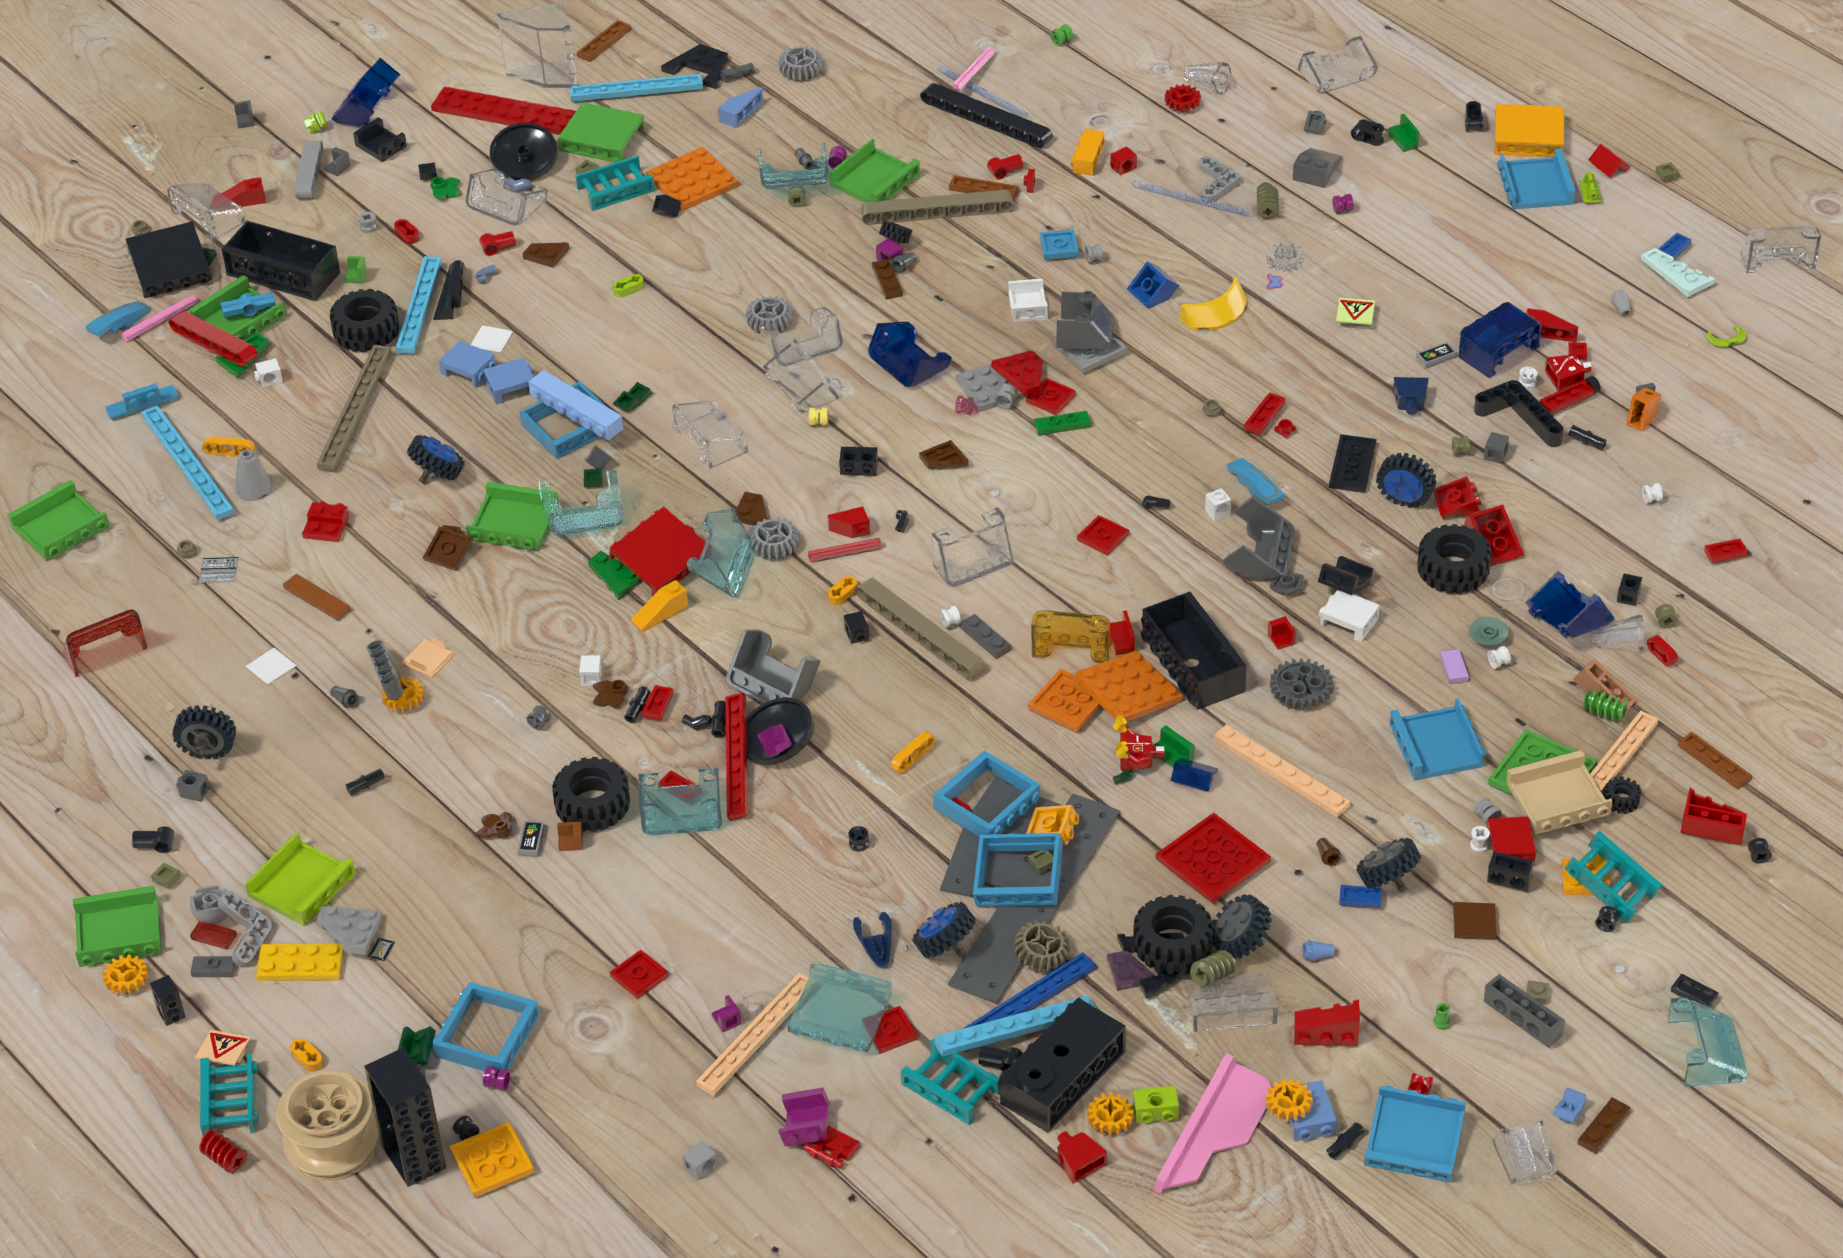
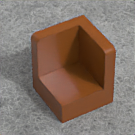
M557 823L559 851L583 850L582 823Z

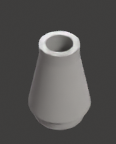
M1623 290L1614 292L1611 296V302L1622 317L1629 316L1631 310L1628 294Z

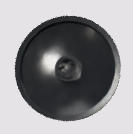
M517 123L504 128L494 137L490 146V159L494 169L504 178L508 179L511 177L515 181L520 179L531 181L543 176L553 167L557 158V145L553 135L546 128L534 123Z
M783 697L765 702L753 710L746 718L747 758L756 764L774 765L787 761L797 755L808 744L814 731V717L807 705L798 699ZM782 724L792 745L779 754L767 756L758 738V734L771 726Z

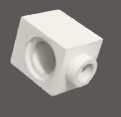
M276 358L255 364L257 371H254L256 382L260 381L262 388L283 383Z
M1222 488L1208 493L1205 496V511L1214 522L1231 516V499Z
M600 655L581 656L579 671L581 686H593L595 683L601 682L602 664Z

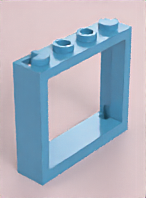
M580 381L572 385L573 388L603 404ZM540 401L520 411L521 425L556 459L600 438L596 433L582 426L553 440L535 422L557 412V410Z
M984 750L934 794L933 809L978 837L980 835L1002 834L1008 826L1013 825L1020 815H1024L1032 804L1037 803L1041 796L1040 784ZM987 770L1023 791L1015 801L990 823H987L952 801L954 797L959 796Z
M1060 833L980 835L973 888L976 907L1057 905L1063 851ZM1054 850L1050 886L985 888L989 852Z
M469 982L467 987L461 991L457 1004L453 1005L450 1016L443 1022L439 1035L433 1039L432 1046L434 1047L435 1057L485 1071L488 1066L495 1067L497 1070H509L540 1015L538 1001ZM473 1000L522 1013L497 1057L449 1043Z

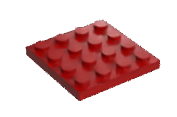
M1213 812L1157 852L1156 860L1214 904L1270 863L1271 856Z

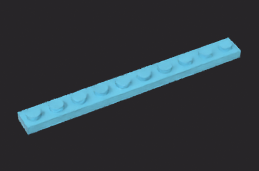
M154 406L142 411L141 415L214 517L220 520L234 514L233 507L160 408Z

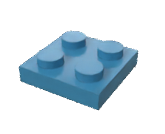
M1074 229L1040 232L1044 260L1079 257Z

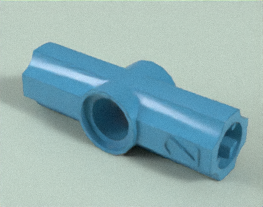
M273 292L255 296L245 293L239 299L221 302L224 318L240 314L253 316L259 310L269 309L276 305Z

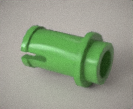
M1440 1003L1436 1007V1016L1433 1019V1023L1438 1029H1446L1450 1025V1008L1445 1003Z

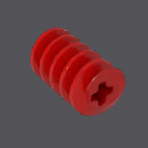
M216 1129L205 1133L199 1144L200 1152L218 1164V1166L224 1168L228 1173H233L240 1169L247 1160V1152L236 1146L234 1142H230L227 1137L218 1133Z

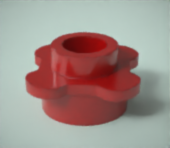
M1282 419L1278 422V426L1274 427V431L1279 432L1283 437H1288L1291 432L1296 431V427L1290 420Z

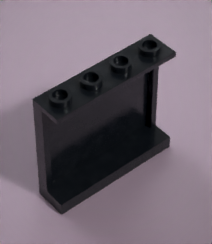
M193 221L125 239L144 298L154 297L165 292L169 293L180 288H188L199 283L203 284L211 280L210 269Z

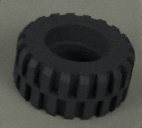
M358 289L356 292L351 291L347 295H342L340 300L337 299L330 310L333 337L339 345L347 350L366 352L371 350L373 345L385 346V344H390L395 339L400 326L395 302L389 295L383 294L379 290Z
M1446 524L1441 525L1440 528H1433L1431 532L1426 533L1424 538L1421 539L1418 549L1417 569L1422 580L1431 588L1435 587L1437 591H1446L1448 594H1451V592L1462 594L1464 591L1468 593L1473 588L1477 589L1487 580L1490 572L1491 548L1488 540L1481 533L1478 534L1476 529H1469L1466 525L1457 526V524L1447 526ZM1445 557H1459V558H1462V559H1465V560H1463V561H1450V560H1446V559H1444V558H1445Z
M584 757L580 761L574 760L570 762L569 766L565 765L561 772L557 773L553 781L552 792L557 816L562 822H581L583 832L586 830L596 832L597 829L605 830L610 825L614 826L618 823V820L625 816L630 807L627 776L618 764L613 761L610 763L606 758L598 759V757H592L587 759ZM590 790L605 792L595 798L578 797L581 793Z
M1167 895L1164 898L1160 896L1156 897L1155 901L1150 900L1145 904V907L1142 906L1138 910L1133 925L1134 950L1138 954L1137 957L1142 962L1145 961V965L1149 968L1154 967L1155 971L1161 973L1166 971L1167 974H1173V972L1182 974L1186 970L1190 971L1194 962L1209 956L1211 953L1213 921L1209 912L1205 911V908L1200 903L1196 904L1195 900L1191 898L1189 900L1185 899V896L1181 895L1179 897ZM1168 929H1176L1187 933L1188 936L1172 940L1163 938L1158 933Z

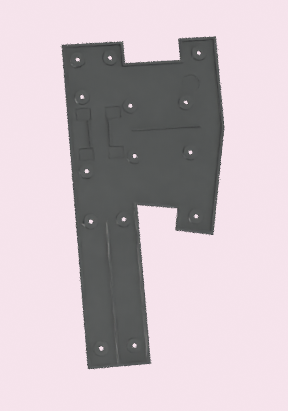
M996 775L971 813L990 823L1015 801L1023 791ZM1074 793L1072 794L1066 805L1073 806L1079 816V823L1073 827V839H1070L1067 845H1063L1059 880L1062 883H1059L1057 905L998 906L948 982V986L989 1002L998 1003L1024 962L1018 961V955H1015L1014 952L1016 934L1022 926L1026 927L1028 922L1033 924L1037 920L1038 923H1042L1045 920V923L1049 924L1120 814V810ZM1040 797L1036 804H1032L1026 813L1020 815L1013 825L1008 826L1002 834H1026L1036 807L1061 806V804ZM964 827L941 884L940 891L972 897L980 837ZM1048 850L1054 856V850ZM1037 851L989 852L985 885L995 888L1050 886L1052 868L1039 874L1029 862H1026L1028 861V856Z

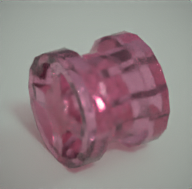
M958 395L955 412H965L966 415H971L974 398H964L962 395Z

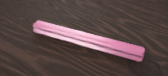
M987 47L953 82V89L960 90L994 55V48Z
M194 295L186 297L122 332V338L126 342L196 305L198 303L197 298Z

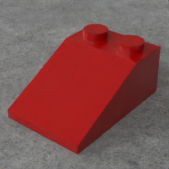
M1503 504L1468 515L1464 524L1469 529H1476L1478 534L1484 535L1490 544V567L1524 556Z

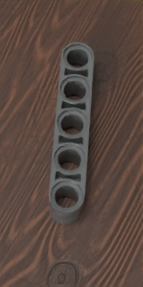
M373 641L367 646V650L380 683L389 700L398 699L403 695L404 691L383 641Z

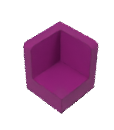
M889 238L876 245V259L878 261L903 255V247Z
M782 724L771 726L758 734V738L767 756L779 754L792 745Z
M729 995L725 996L726 1006L712 1012V1018L722 1032L741 1025L740 1010Z

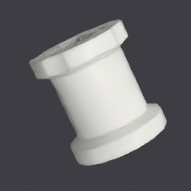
M1476 826L1472 829L1471 836L1473 839L1470 845L1471 849L1476 853H1483L1488 849L1487 839L1490 832L1486 827Z

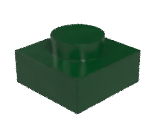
M584 469V487L603 486L602 469Z

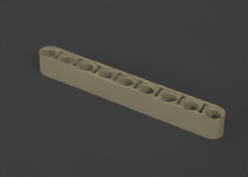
M997 190L866 202L861 206L862 221L865 224L875 225L882 224L883 220L897 223L1007 213L1013 210L1014 203L1010 191Z
M870 578L856 588V594L860 600L965 679L970 680L985 670V664L980 657L876 579Z

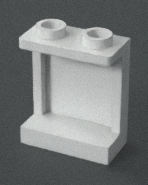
M1043 279L1008 282V296L1013 322L1048 319L1047 301H1045Z
M1337 590L1334 595L1329 597L1326 606L1320 609V625L1324 626L1327 621L1353 630L1355 631L1354 640L1361 642L1379 619L1380 605L1356 595H1349Z

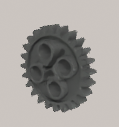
M1300 658L1299 662L1292 659V663L1285 661V666L1279 664L1278 669H1274V674H1271L1270 680L1271 693L1274 694V699L1279 698V703L1286 702V707L1293 705V709H1296L1297 706H1300L1301 710H1303L1304 706H1307L1311 710L1312 705L1318 708L1319 702L1325 704V699H1330V694L1333 693V676L1329 674V669L1324 670V665L1318 666V661L1312 664L1310 659L1306 662H1303L1302 658Z

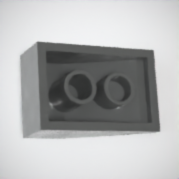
M1314 148L1305 150L1298 155L1293 164V180L1325 188L1340 163L1342 155Z

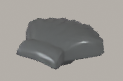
M1286 573L1279 579H1273L1269 587L1272 591L1284 593L1287 596L1302 590L1301 584L1304 576L1297 573Z

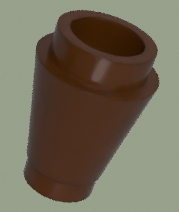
M1320 838L1316 845L1322 862L1329 866L1336 865L1341 858L1339 849L1326 838Z

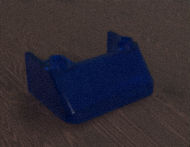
M379 58L353 86L331 119L339 124L355 127L365 126L369 123L370 117L375 112L372 110L382 96L386 97L390 93L391 89L389 87L401 74L382 58Z

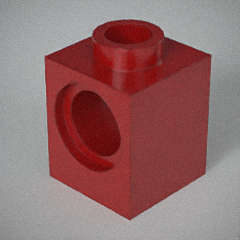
M1127 146L1111 153V169L1120 176L1136 169L1137 154Z

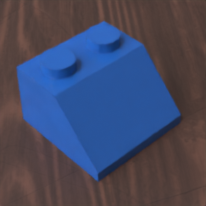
M1147 261L1127 290L1149 309L1169 300L1179 287V284L1159 266Z

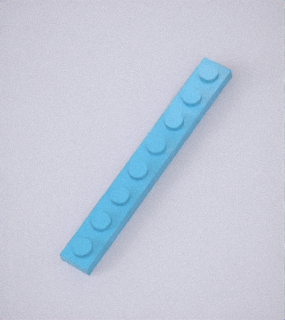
M701 74L570 86L571 102H580L583 100L694 91L703 89Z
M424 256L396 345L397 353L414 354L442 264L441 257Z
M1088 995L1079 997L1080 999L1094 1006ZM1076 999L934 1036V1044L943 1057L1047 1029L1055 1017L1060 1016L1065 1011L1067 1005L1073 1003Z

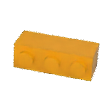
M1085 129L1083 135L1079 136V145H1076L1075 155H1072L1070 163L1073 166V173L1093 176L1105 145V131Z

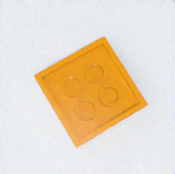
M509 1122L449 1146L450 1152L474 1198L535 1173L532 1163Z

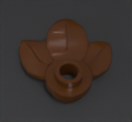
M605 680L595 683L593 688L599 694L595 697L593 703L598 706L609 704L612 708L619 706L624 700L623 696L628 693L627 684L623 680H615L613 682Z
M503 812L499 816L496 814L483 816L481 819L483 827L476 832V835L482 838H489L494 835L498 838L509 836L512 832L511 814Z

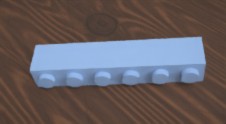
M543 370L528 381L529 392L533 398L542 401L545 405L564 414L572 421L581 424L599 437L609 441L623 430L622 416L548 372Z

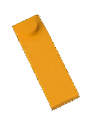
M676 580L660 588L631 618V622L641 632H644L688 607L687 590Z

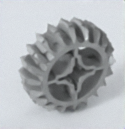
M808 46L788 48V50H784L780 54L778 61L779 70L783 77L793 79L794 81L800 80V82L801 80L807 81L808 78L813 79L814 76H818L823 66L821 53L818 50H814V47L808 48Z
M763 296L761 299L756 298V301H751V305H748L746 320L751 330H755L756 333L761 332L762 335L768 333V335L770 333L777 334V332H783L784 329H788V326L792 324L793 310L787 300L784 301L783 297Z
M771 517L770 520L763 519V522H757V525L752 527L749 534V544L752 552L756 553V556H761L762 559L767 557L769 560L776 558L778 561V558L782 557L785 559L786 555L791 556L792 552H796L799 544V533L796 525L792 524V521L788 522L786 518L780 520L779 517L777 519H772Z

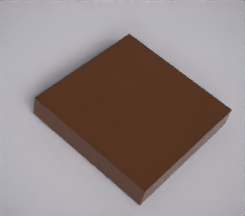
M439 526L423 559L424 561L457 571L473 539L470 536Z
M1454 902V938L1496 940L1495 903Z

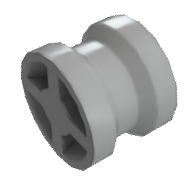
M363 212L359 215L360 230L362 232L371 233L377 229L374 213Z
M1095 244L1092 247L1090 245L1085 246V255L1088 263H1092L1093 260H1103L1100 244Z

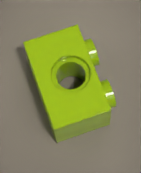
M1175 1085L1133 1089L1132 1103L1136 1123L1179 1119V1103Z

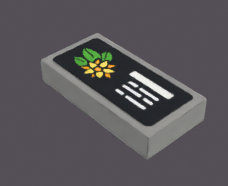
M1448 342L1416 353V358L1425 368L1455 358L1457 352Z
M524 821L518 846L519 856H538L545 827L544 822Z

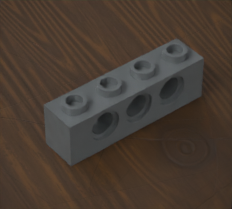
M1498 974L1485 985L1484 1002L1548 1048L1563 1036L1565 1020L1502 975Z

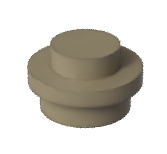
M137 220L133 222L131 230L133 234L141 235L147 233L149 227L144 220Z
M1209 399L1203 405V412L1207 415L1214 416L1221 411V406L1217 400Z
M183 540L178 544L177 553L182 557H189L196 552V547L190 540Z

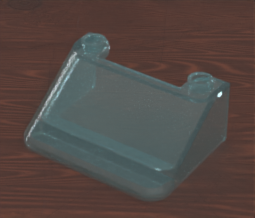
M821 143L822 157L813 160L815 162L813 170L774 172L773 166L770 163H762L761 148L757 149L761 185L766 189L826 183L829 180L825 143Z
M733 509L707 513L702 527L704 532H708V539L700 559L698 560L696 557L689 558L687 567L694 575L732 597H738L755 555V551L751 549L752 540Z
M1671 998L1668 1022L1693 1021L1700 1049L1695 1048L1687 1055L1685 1086L1743 1082L1747 1077V1070L1733 1019L1725 1013L1688 998Z

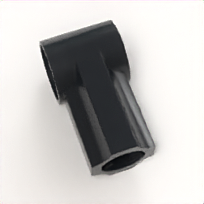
M166 826L159 827L157 831H133L132 846L133 848H154L159 853H167L171 850L175 832Z
M983 1046L980 1049L978 1063L980 1065L1000 1068L1003 1071L1007 1070L1013 1064L1014 1059L1017 1056H1021L1023 1052L1015 1047L1001 1050Z

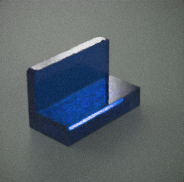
M1180 758L1174 763L1171 781L1208 792L1211 789L1213 775L1218 772V768Z

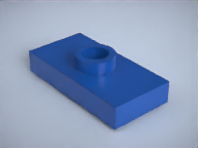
M1676 233L1658 250L1675 259L1691 245V239Z
M1341 885L1339 905L1381 908L1382 888Z

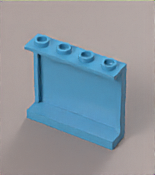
M1561 148L1555 149L1554 157L1506 161L1504 154L1501 153L1500 160L1497 161L1498 171L1501 170V181H1504V191L1507 192V201L1511 203L1512 209L1574 205L1575 188Z
M1455 698V707L1401 717L1398 710L1390 711L1389 725L1414 781L1483 767V759L1486 758L1485 749L1480 746L1478 734L1474 733L1472 721L1467 718L1466 708L1464 705H1461L1459 698Z
M1379 1086V1096L1368 1148L1365 1152L1364 1166L1451 1183L1466 1103L1456 1098L1444 1099L1435 1094L1423 1095L1414 1090L1402 1091L1397 1090L1393 1086Z

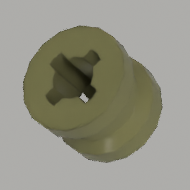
M796 185L789 189L788 202L791 206L801 207L804 205L806 191L803 187Z
M1463 436L1462 438L1452 437L1453 455L1470 453L1468 436Z
M1663 604L1655 610L1658 624L1661 628L1666 629L1676 625L1678 619L1672 605Z

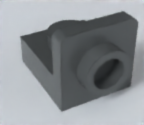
M1317 110L1309 111L1304 131L1321 135L1323 124L1326 123V115Z

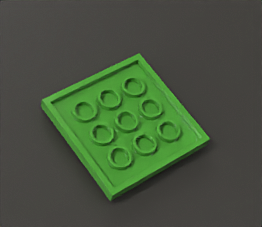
M1525 729L1489 777L1488 785L1513 795L1506 784L1507 771L1509 769L1573 753L1576 750ZM1585 755L1584 765L1589 773L1597 765V759Z

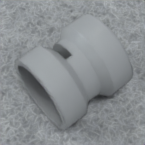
M1003 384L999 393L995 396L996 405L1002 409L1010 408L1018 394L1017 389L1011 384Z
M1488 798L1481 799L1473 810L1478 817H1482L1486 825L1487 819L1501 818L1502 811L1498 807H1494Z

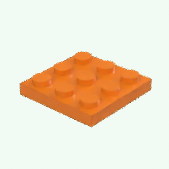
M1060 669L1028 703L1029 710L1075 732H1078L1101 707L1074 679V675L1063 669Z

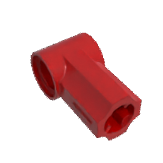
M1019 154L1001 160L994 157L988 161L987 168L996 179H1002L1007 173L1023 168L1022 157Z
M513 231L497 235L485 233L479 238L481 247L488 256L496 254L500 249L516 245Z

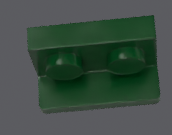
M406 1026L403 1028L398 1049L404 1047L417 1068L428 1064L436 1030L430 1026L414 1032Z

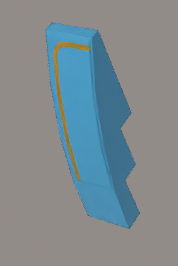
M139 301L124 304L99 316L86 325V329L99 338L107 331L114 333L121 327L127 329L147 314L151 307Z
M1240 458L1227 464L1228 471L1238 476L1239 483L1247 486L1251 495L1268 504L1285 498L1284 493L1277 485L1247 460Z

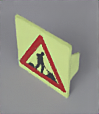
M1339 298L1336 322L1372 325L1375 300Z

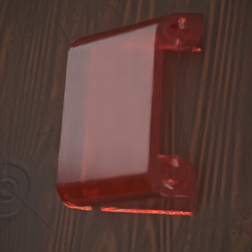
M130 609L71 632L66 637L63 653L75 677L79 676L75 658L80 653V647L118 631L123 636L135 635L143 650L147 649L140 616L136 610Z

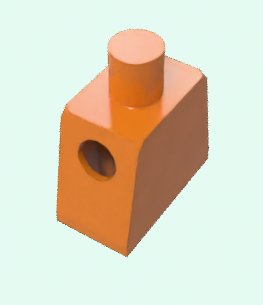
M1643 388L1634 394L1626 425L1644 431L1657 415L1661 394L1648 388Z

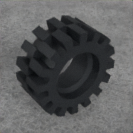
M883 220L879 234L908 244L913 230Z
M1620 776V780L1615 777L1613 781L1610 779L1606 783L1604 798L1605 800L1612 799V812L1617 810V814H1621V811H1624V814H1628V810L1632 813L1634 809L1638 808L1641 789L1639 784L1636 785L1635 780L1630 782L1631 778L1627 777V780H1624V777ZM1623 793L1629 797H1619L1616 794Z

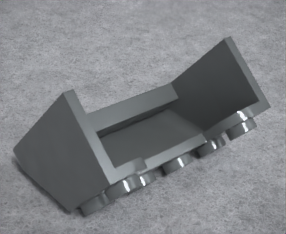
M760 629L743 630L726 676L727 683L762 703L783 697L800 700L810 690L821 661L813 656H805L801 659L798 669H795L768 655L772 646V639L769 634Z

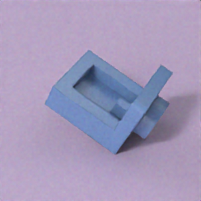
M1566 1088L1563 1099L1555 1107L1553 1115L1558 1116L1562 1121L1573 1123L1581 1115L1587 1096L1571 1088Z

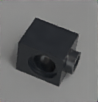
M1623 573L1618 589V603L1636 606L1641 591L1642 577Z
M862 611L843 615L844 630L851 644L869 640V626Z

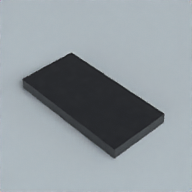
M1340 434L1329 488L1366 493L1377 439Z

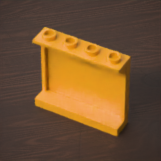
M1496 104L1494 155H1501L1503 153L1509 156L1554 157L1555 149L1561 148L1563 152L1564 107Z

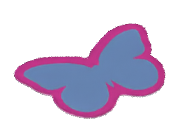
M1271 274L1267 275V278L1271 281L1267 285V289L1282 287V277Z

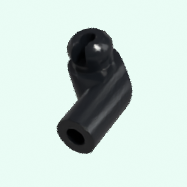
M1150 495L1145 496L1142 502V506L1147 509L1151 508V506L1168 509L1171 504L1169 499Z
M898 510L896 512L898 523L895 530L903 533L909 521V514L906 510Z

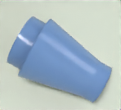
M1309 940L1307 943H1303V958L1313 961L1334 956V945Z

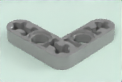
M1205 156L1199 159V170L1215 179V181L1202 189V201L1204 198V202H1206V199L1207 203H1209V199L1210 203H1212V200L1215 202L1239 185L1240 175L1238 172L1211 157Z
M227 891L219 897L218 905L222 911L247 928L232 953L234 963L238 966H245L253 959L271 930L272 923L267 916L237 894ZM227 898L230 899V905L226 903ZM241 909H245L249 913V918H244L241 915ZM260 923H262V924H263V926H262L263 929H261L259 932H257L256 930L259 928ZM248 936L254 937L256 945H251L248 942ZM245 949L248 950L244 955V959H242L241 952Z

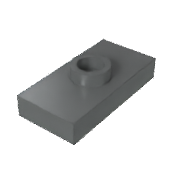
M194 956L191 976L233 977L235 963L232 960V956Z

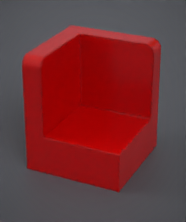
M1286 616L1268 622V637L1277 650L1295 645L1296 631Z

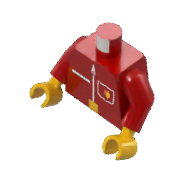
M1119 715L1115 719L1114 729L1122 731L1120 733V743L1115 748L1116 755L1120 758V770L1151 768L1153 758H1164V746H1153L1151 736L1135 734L1129 727H1125L1127 720L1123 716Z

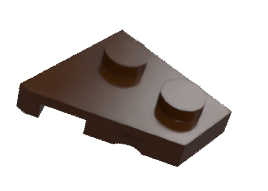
M531 243L523 252V259L553 268L569 250V243Z
M952 440L919 452V458L928 469L969 466L968 459Z
M744 492L733 514V522L754 526L757 525V522H763V519L767 520L763 496Z

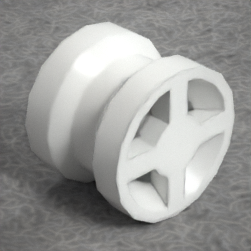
M1533 367L1521 368L1518 381L1526 389L1534 388L1537 383V370Z
M1655 483L1653 486L1644 485L1642 487V496L1646 504L1654 500L1656 502L1662 501L1663 493L1659 483Z
M955 605L951 606L950 609H941L939 611L941 622L945 628L950 627L951 624H960V614Z
M1500 646L1497 650H1490L1487 653L1488 661L1494 669L1500 668L1502 664L1507 665L1511 662L1510 653L1505 646Z

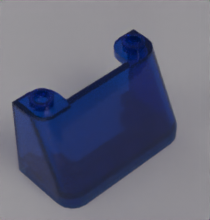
M908 321L877 323L868 347V354L872 360L905 387H914L948 368L952 357L946 352H939L935 357H931L915 344L917 331Z
M1559 571L1525 602L1529 607L1528 612L1535 619L1538 617L1551 625L1566 639L1568 637L1572 639L1607 626L1615 620L1599 596L1593 594L1591 597L1586 596L1578 591L1573 583L1568 584L1564 578L1565 576Z

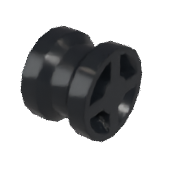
M855 826L849 830V847L857 852L866 850L869 846L868 830L862 826Z
M1756 838L1749 842L1748 850L1754 863H1765L1772 857L1766 839Z
M1603 906L1599 911L1595 924L1598 929L1604 932H1612L1615 930L1620 913L1611 906Z
M466 1115L458 1118L452 1127L455 1134L459 1135L461 1141L480 1132L479 1127L473 1124V1120Z

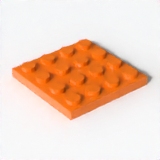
M704 147L646 171V175L651 174L654 177V185L663 194L682 201L680 211H684L739 186V181Z
M1137 650L1075 672L1074 679L1114 719L1120 715L1127 722L1182 702L1183 695Z

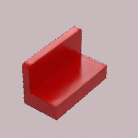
M1602 144L1597 147L1588 159L1610 178L1614 176L1619 168L1626 172L1630 168V165Z
M1127 610L1123 611V621L1108 623V631L1116 655L1135 651V635Z

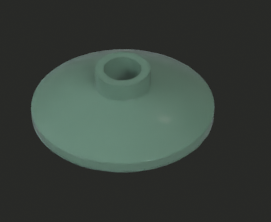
M1479 618L1470 626L1471 638L1484 646L1500 645L1508 638L1509 630L1507 625L1497 618Z

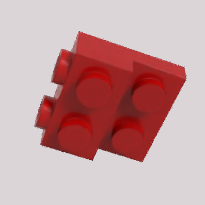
M1468 476L1434 489L1433 493L1442 519L1458 513L1465 517L1480 511L1479 505H1482L1479 495H1475L1478 490L1474 481L1470 482Z
M324 501L312 502L307 513V523L302 532L303 538L339 542L349 519L348 507L342 503L331 505Z

